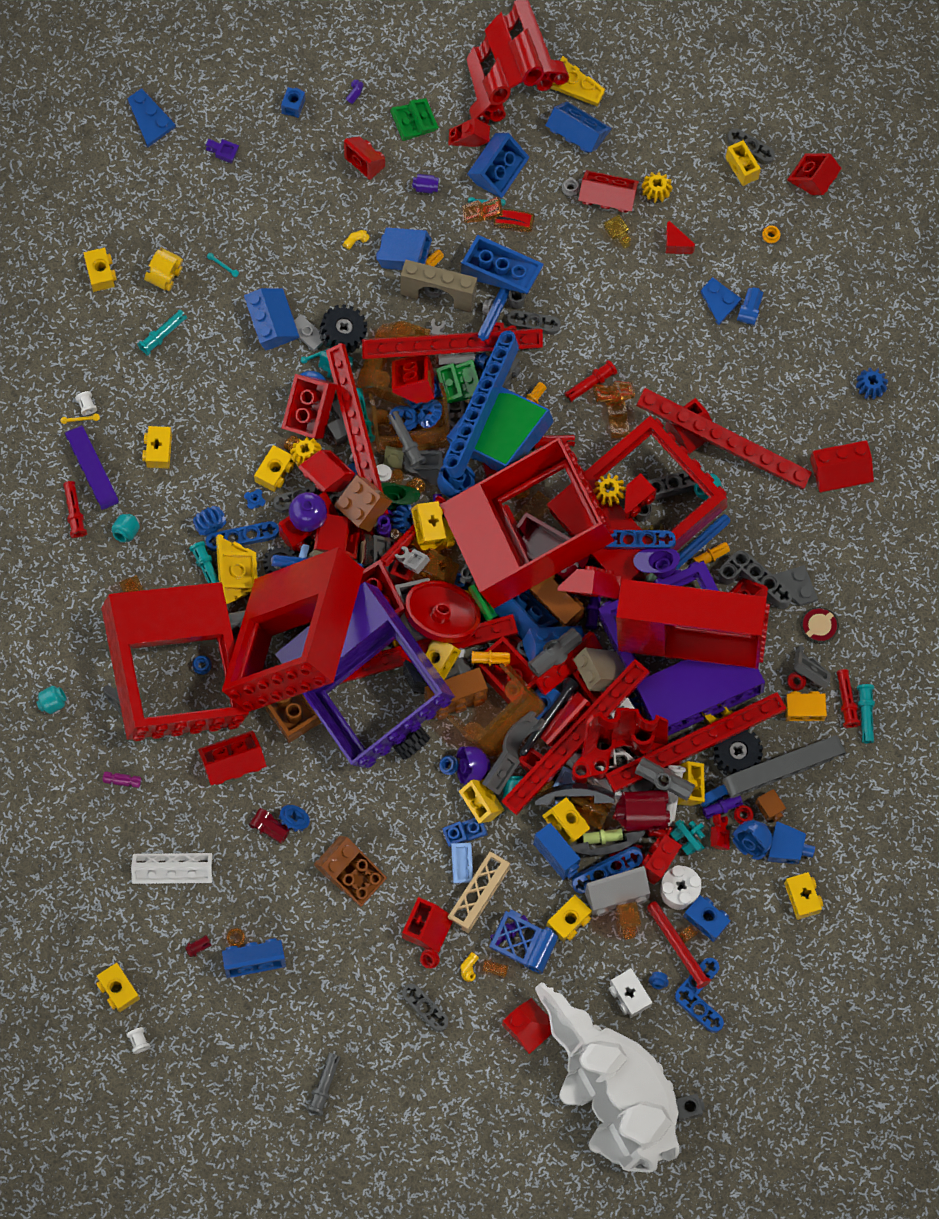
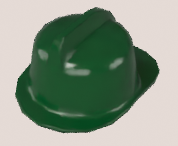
M391 482L381 483L383 493L392 501L387 508L388 510L396 511V507L413 504L420 499V492L416 488Z

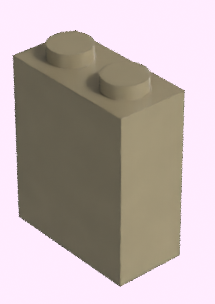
M585 647L573 659L588 690L604 692L625 670L617 651Z

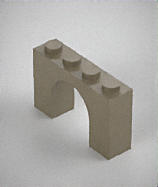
M405 259L400 275V295L418 299L421 288L434 287L449 293L453 297L455 309L472 313L477 292V277Z

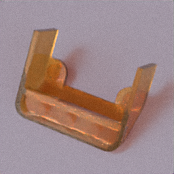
M405 321L382 324L374 338L432 335L429 329ZM387 358L365 359L357 378L358 388H362L365 393L407 406L406 398L393 393L392 389L388 388L390 376L387 372L383 371Z
M439 383L440 400H437L442 405V415L439 421L430 428H423L418 423L416 428L411 429L409 432L413 442L418 443L419 451L441 448L449 444L447 435L450 433L447 396L443 383ZM369 393L370 413L376 448L379 454L385 456L386 446L403 448V445L392 424H390V420L387 417L389 413L384 409H376L373 395Z
M502 662L499 666L512 679L505 687V694L511 702L485 728L477 722H470L465 725L458 716L449 715L447 717L467 740L477 748H480L486 755L492 757L498 756L503 752L504 738L513 724L530 711L535 712V718H537L544 710L543 700L509 664Z

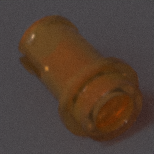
M485 959L482 971L486 972L485 974L491 973L505 978L509 965Z

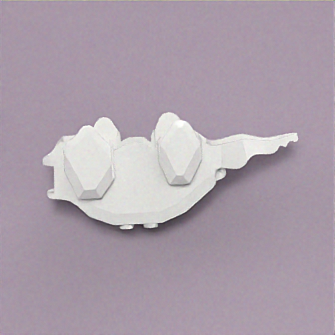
M545 983L538 984L535 990L549 1014L552 1035L565 1048L569 1057L568 1074L559 1097L567 1105H584L592 1101V1109L597 1118L602 1122L589 1141V1149L592 1152L600 1153L615 1164H620L622 1169L626 1171L650 1173L656 1171L658 1161L663 1159L671 1161L677 1158L679 1155V1144L675 1134L678 1109L673 1084L664 1076L662 1065L656 1062L655 1058L637 1042L612 1029L605 1028L602 1030L599 1026L593 1025L586 1011L572 1007L562 994L555 993L554 989L546 987Z

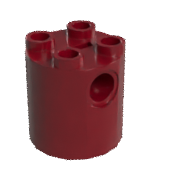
M663 790L623 792L616 803L617 821L625 831L665 830V828H668V823H670V811H666L667 803L669 802L668 792H663Z

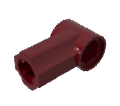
M259 808L248 824L252 829L256 828L260 831V834L264 833L280 844L285 841L291 831L290 828L288 829L287 826L275 820L272 814L262 808Z

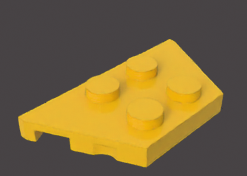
M218 534L216 536L219 582H222L227 605L251 594L254 580L258 578L256 552L242 547L241 544L235 541L232 543L224 539L223 535Z

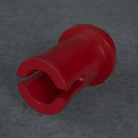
M204 935L191 944L188 942L185 950L189 957H196V954L212 945L209 943V938Z

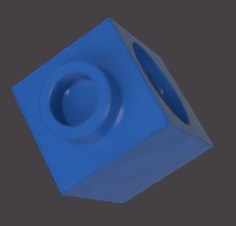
M288 87L281 104L282 114L299 118L305 102V92L299 88Z

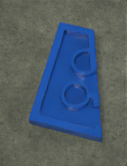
M142 88L127 98L147 147L176 127L175 123Z

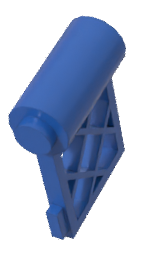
M512 909L509 912L505 911L489 948L523 964L527 969L542 974L558 939L555 930L548 927L541 929L521 919V914ZM507 918L515 922L517 929L507 932L505 926ZM529 928L535 931L532 938L525 941L521 929ZM518 931L521 942L512 945L508 934ZM505 935L509 947L502 949L495 944L499 937ZM523 944L525 950L523 959L516 956L513 947Z

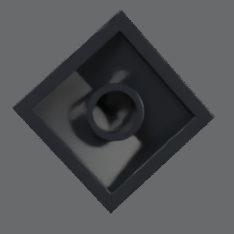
M405 660L403 663V675L413 693L424 694L425 687L428 684L414 664Z

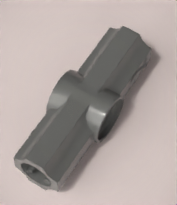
M571 628L560 638L546 643L543 651L528 662V667L535 676H541L553 665L563 663L568 657L567 654L583 642V638L574 628Z
M644 757L635 771L636 774L653 782L659 789L667 790L688 801L695 788L694 784L679 777L673 770L663 768ZM661 775L667 776L669 783L663 782Z

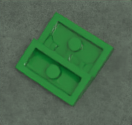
M426 98L410 100L408 105L391 108L390 112L402 141L434 132L439 128Z
M473 359L457 365L451 363L436 369L446 403L472 398L480 380Z
M476 583L468 587L486 621L498 616L494 608L491 607L479 592Z

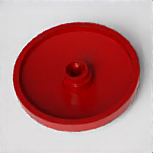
M421 582L411 588L404 602L405 616L411 626L425 637L438 642L457 643L467 640L476 632L480 623V609L472 596L460 587L448 582Z

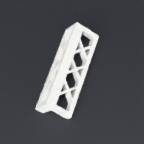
M212 853L133 854L131 865L132 884L212 883L213 855ZM200 860H208V862H198V861H200Z

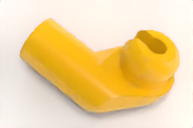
M365 230L351 233L342 245L350 250L356 241L367 242L370 236Z
M473 952L468 955L460 966L462 978L466 982H472L476 978L473 965L479 957Z

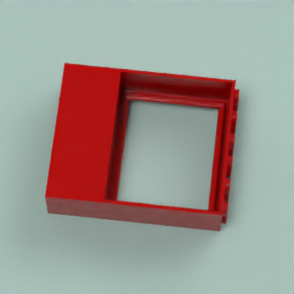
M650 415L584 473L593 492V489L597 488L595 482L601 476L609 472L652 435L709 497L671 530L676 538V544L672 549L677 551L728 507L727 493L721 486L717 487L713 483L714 479L708 472L704 473L700 469L702 466L696 459L692 460L688 456L689 452L683 445L679 447L675 442L676 438L671 432L666 433L661 421L658 418L654 420ZM572 483L547 504L550 514L572 538L593 526ZM599 500V506L604 511L607 517L606 520L613 530H642L631 517L629 519L625 518L624 509L620 505L612 502V507H609L608 502L605 505H601V500ZM617 535V536H618V539H614V540H617V541H618V544H621V543H620V535ZM626 535L623 538V542L628 545L634 541L632 535ZM647 535L642 540L646 545L653 542ZM666 536L665 539H660L659 541H664L665 544H669V541H672L673 539H670L669 536ZM603 547L591 554V559H594L602 569L614 571V575L621 576V579L643 581L650 574L641 572L634 566L633 560L635 555L644 549H607Z
M560 438L553 440L440 504L479 592L493 608L498 607L614 542L611 535L614 531L607 522V517L602 508H600V503L596 495L593 494L592 487L589 481L586 480L585 473L578 464L575 453L571 450L568 443H563ZM565 468L593 526L530 561L503 503Z
M337 547L256 578L222 692L238 703L244 710L250 712L334 683L364 568ZM311 622L302 656L262 671L272 636Z
M621 579L616 614L618 651L758 669L759 663H763L770 604H766L767 597Z
M222 582L108 594L101 610L127 740L142 741L146 737L159 739L164 737V735L170 734L176 737L186 732L198 734L202 730L215 732L226 727L230 730L239 728V725L242 724L249 712L232 699H230L231 707L144 718L131 649L217 639L226 678L235 643Z

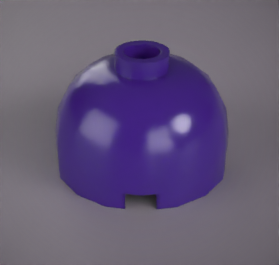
M305 492L297 495L292 500L289 506V518L294 527L301 531L311 532L323 526L327 518V508L319 495Z
M462 746L458 749L456 758H460L457 776L460 783L466 785L471 780H483L488 770H490V760L486 757L485 753L480 748L473 746Z

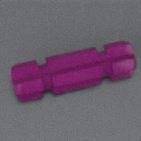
M104 772L102 780L104 783L111 784L113 782L115 785H131L136 788L141 786L140 776L131 777L130 775L120 773L112 774V772Z

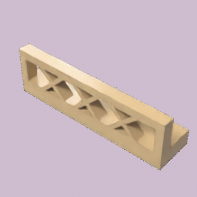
M489 852L449 914L448 919L460 925L462 930L469 934L509 871L510 863ZM491 858L500 863L497 870H488L487 864ZM487 876L489 881L487 886L478 888V878ZM477 892L478 900L475 903L468 904L467 895ZM466 908L468 915L464 922L454 916L458 910Z

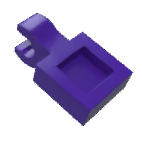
M208 139L206 143L207 151L215 153L216 158L229 163H233L239 150V145L224 139L220 143Z

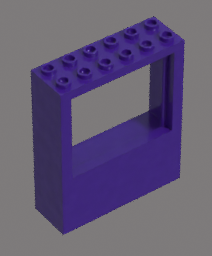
M704 561L700 563L694 562L685 570H676L671 576L665 579L658 578L653 582L683 586L697 580L701 589L719 591ZM618 600L612 603L608 601L600 606L601 608H598L599 621L614 651H617L626 669L637 658L634 653L618 651L616 624ZM684 660L646 677L634 692L649 721L654 720L655 715L669 720L668 736L705 720L706 718L701 712L704 715L711 714V716L723 712L725 710L724 707L729 709L764 693L765 681L759 669Z
M363 582L359 586L334 683L302 693L350 764L362 768L373 766L377 758L387 755L391 751V747L402 743L406 739V735L417 731L425 720L435 717L436 712L440 708L450 705L451 700L455 697L380 589L367 582ZM309 627L275 653L282 664L302 656ZM396 639L435 695L369 748L365 749L328 696V693Z

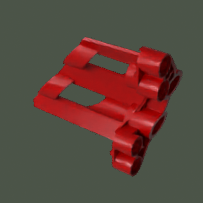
M515 0L512 10L506 16H503L502 12H500L484 30L486 35L482 44L478 47L473 46L466 59L477 101L470 107L469 113L471 119L477 118L488 124L489 119L498 122L505 118L506 112L503 103L509 98L510 89L523 82L526 86L536 85L538 90L546 91L551 88L552 83L563 85L569 80L565 64L562 61L551 60L529 0ZM520 19L523 31L512 40L509 31L516 26ZM492 50L495 63L485 77L481 62L489 56Z
M616 708L614 719L605 717L601 712L592 715L586 725L582 756L575 762L572 768V780L575 783H585L589 777L597 780L604 779L605 774L609 770V760L613 757L614 750L618 747L627 746L634 754L644 756L669 744V720L655 715L654 720L648 721L640 715L639 709ZM636 737H643L646 741H640ZM604 742L609 746V749L600 750L597 748V743ZM600 765L603 766L605 770L597 771L595 767ZM583 770L586 774L578 775L576 771Z

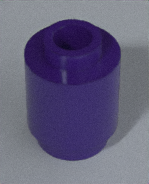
M417 174V177H413L412 188H416V192L433 194V192H438L439 178H436L435 175Z

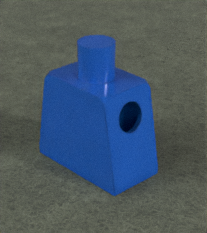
M776 822L767 862L799 864L802 855L813 858L815 846L804 844L805 833L783 823Z

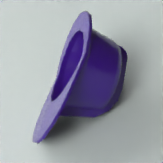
M671 548L644 549L635 555L633 561L634 566L641 572L653 573L656 577L666 578L676 571V567L680 562V555Z

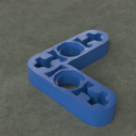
M706 958L699 966L704 972L707 967L706 963L709 965L711 963L714 964L713 969L715 971L710 970L706 974L712 980L719 970V963L714 958ZM690 975L676 991L675 1001L708 1031L717 1033L724 1025L723 1018L698 996L705 987L698 989L691 983L693 977ZM680 992L683 994L687 992V998L690 1001H692L693 998L696 999V1001L692 1003L690 1008L687 1007V1005H689V1002L686 999H684L683 1001L680 1000ZM694 1006H703L705 1009L704 1014H695ZM708 1011L711 1013L709 1017L712 1020H719V1027L714 1026L712 1028L710 1026L711 1021L708 1018L706 1019V1021L702 1020L706 1017Z

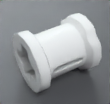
M89 391L82 392L75 397L76 401L80 404L82 416L97 411V407L91 399L92 394Z
M137 1028L127 1033V1037L132 1042L134 1054L148 1050L151 1047L145 1039L143 1028Z

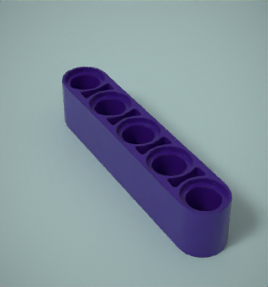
M80 425L64 432L82 471L85 473V478L92 488L97 502L100 504L101 510L103 511L119 504L117 495L83 426Z

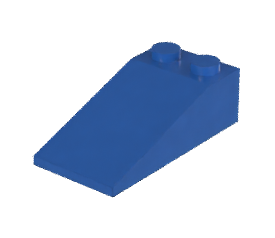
M477 235L461 263V274L477 277V282L528 294L544 264Z

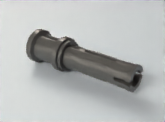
M394 411L392 412L393 415L390 413L387 417L403 445V453H406L410 460V467L421 464L426 459L419 452L418 443L413 442L399 412Z
M328 1053L317 1087L312 1090L313 1096L309 1106L306 1107V1111L323 1116L324 1112L322 1110L326 1100L329 1099L328 1091L341 1058L340 1056Z

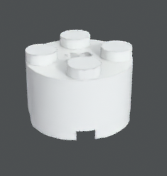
M680 865L669 869L665 873L660 885V894L664 903L676 910L689 908L699 897L701 891V879L693 869ZM680 885L684 887L681 891L677 889Z

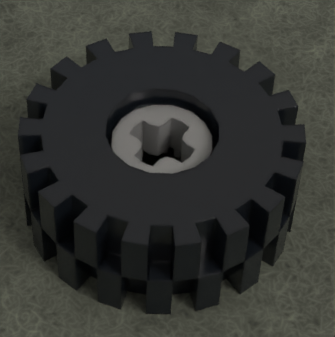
M343 304L341 308H339V305H336L334 309H328L327 313L325 312L319 329L321 341L325 340L323 345L325 347L329 345L332 348L342 343L346 346L347 354L349 350L353 353L356 351V348L359 349L368 329L367 321L364 322L365 316L359 315L361 311L358 309L354 311L353 306H350L348 309ZM341 326H342V327L346 326V327H347V331H346L345 329H344V330H340Z
M749 729L714 745L713 760L714 763H717L719 771L722 769L723 774L727 775L728 773L732 775L760 764L763 756V745H760V738H755L756 733H749ZM734 748H735V749H739V748L742 749L741 753H742L743 755L738 754V755L736 756V755L734 754V753H735Z

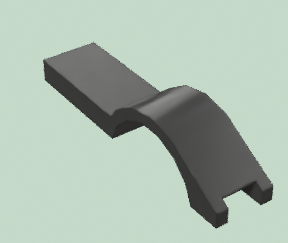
M530 711L508 730L503 741V752L482 783L497 795L500 794L520 763L518 750L523 740L530 733L541 730L546 722L542 718L536 719L535 712Z

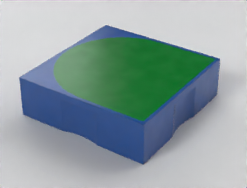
M502 387L471 455V459L483 462L489 468L499 472L527 456L533 446L540 441L554 422L550 410ZM463 416L447 435L449 444H451Z

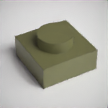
M386 446L384 465L402 469L404 460L403 449Z

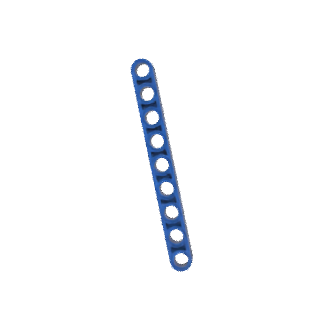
M504 331L500 334L446 453L443 464L451 478H459L463 475L519 350V344L512 331Z

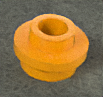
M768 226L763 230L762 238L767 243H776L780 239V231L775 226ZM772 233L774 234V237L768 236V234Z

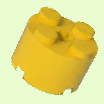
M160 247V250L156 251L149 264L150 273L146 272L144 280L163 290L170 291L174 284V281H172L174 276H179L182 271L183 259Z

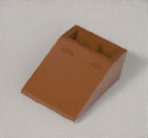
M339 836L313 864L326 878L360 907L387 879L348 837Z

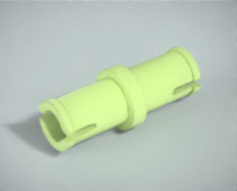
M622 828L605 831L600 829V831L584 833L582 835L583 843L588 842L589 844L601 843L604 845L606 842L623 841Z

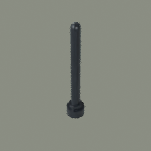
M567 677L564 681L563 691L543 718L546 721L541 730L532 733L520 750L521 756L528 754L567 697L576 693L580 685L574 679Z

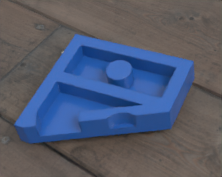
M713 277L701 289V294L718 325L724 321L741 301L739 296Z

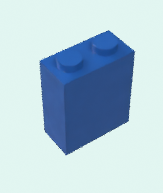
M386 227L385 233L381 237L380 250L377 251V261L382 268L395 270L403 269L405 259L425 264L432 239L427 230Z
M549 823L535 834L533 845L562 880L567 877L569 879L573 878L578 873L577 869L579 868L580 858L555 827Z

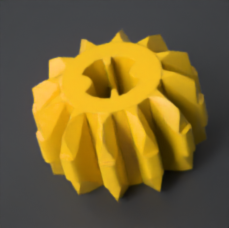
M660 171L657 175L651 172L650 177L646 176L641 186L643 189L642 193L647 195V200L654 198V203L657 202V199L663 202L664 198L668 199L673 188L671 185L672 181L667 179V174L661 176Z
M306 437L303 441L299 439V443H293V449H290L291 459L298 467L322 449L321 445L314 438L309 440Z
M609 473L607 474V479L601 476V482L596 481L595 486L597 488L593 489L594 494H597L598 501L601 500V505H605L608 502L609 507H612V502L619 505V499L625 498L623 494L626 492V487L623 486L624 481H618L617 475L611 479ZM611 488H613V491H609V493H607L606 489L610 490Z

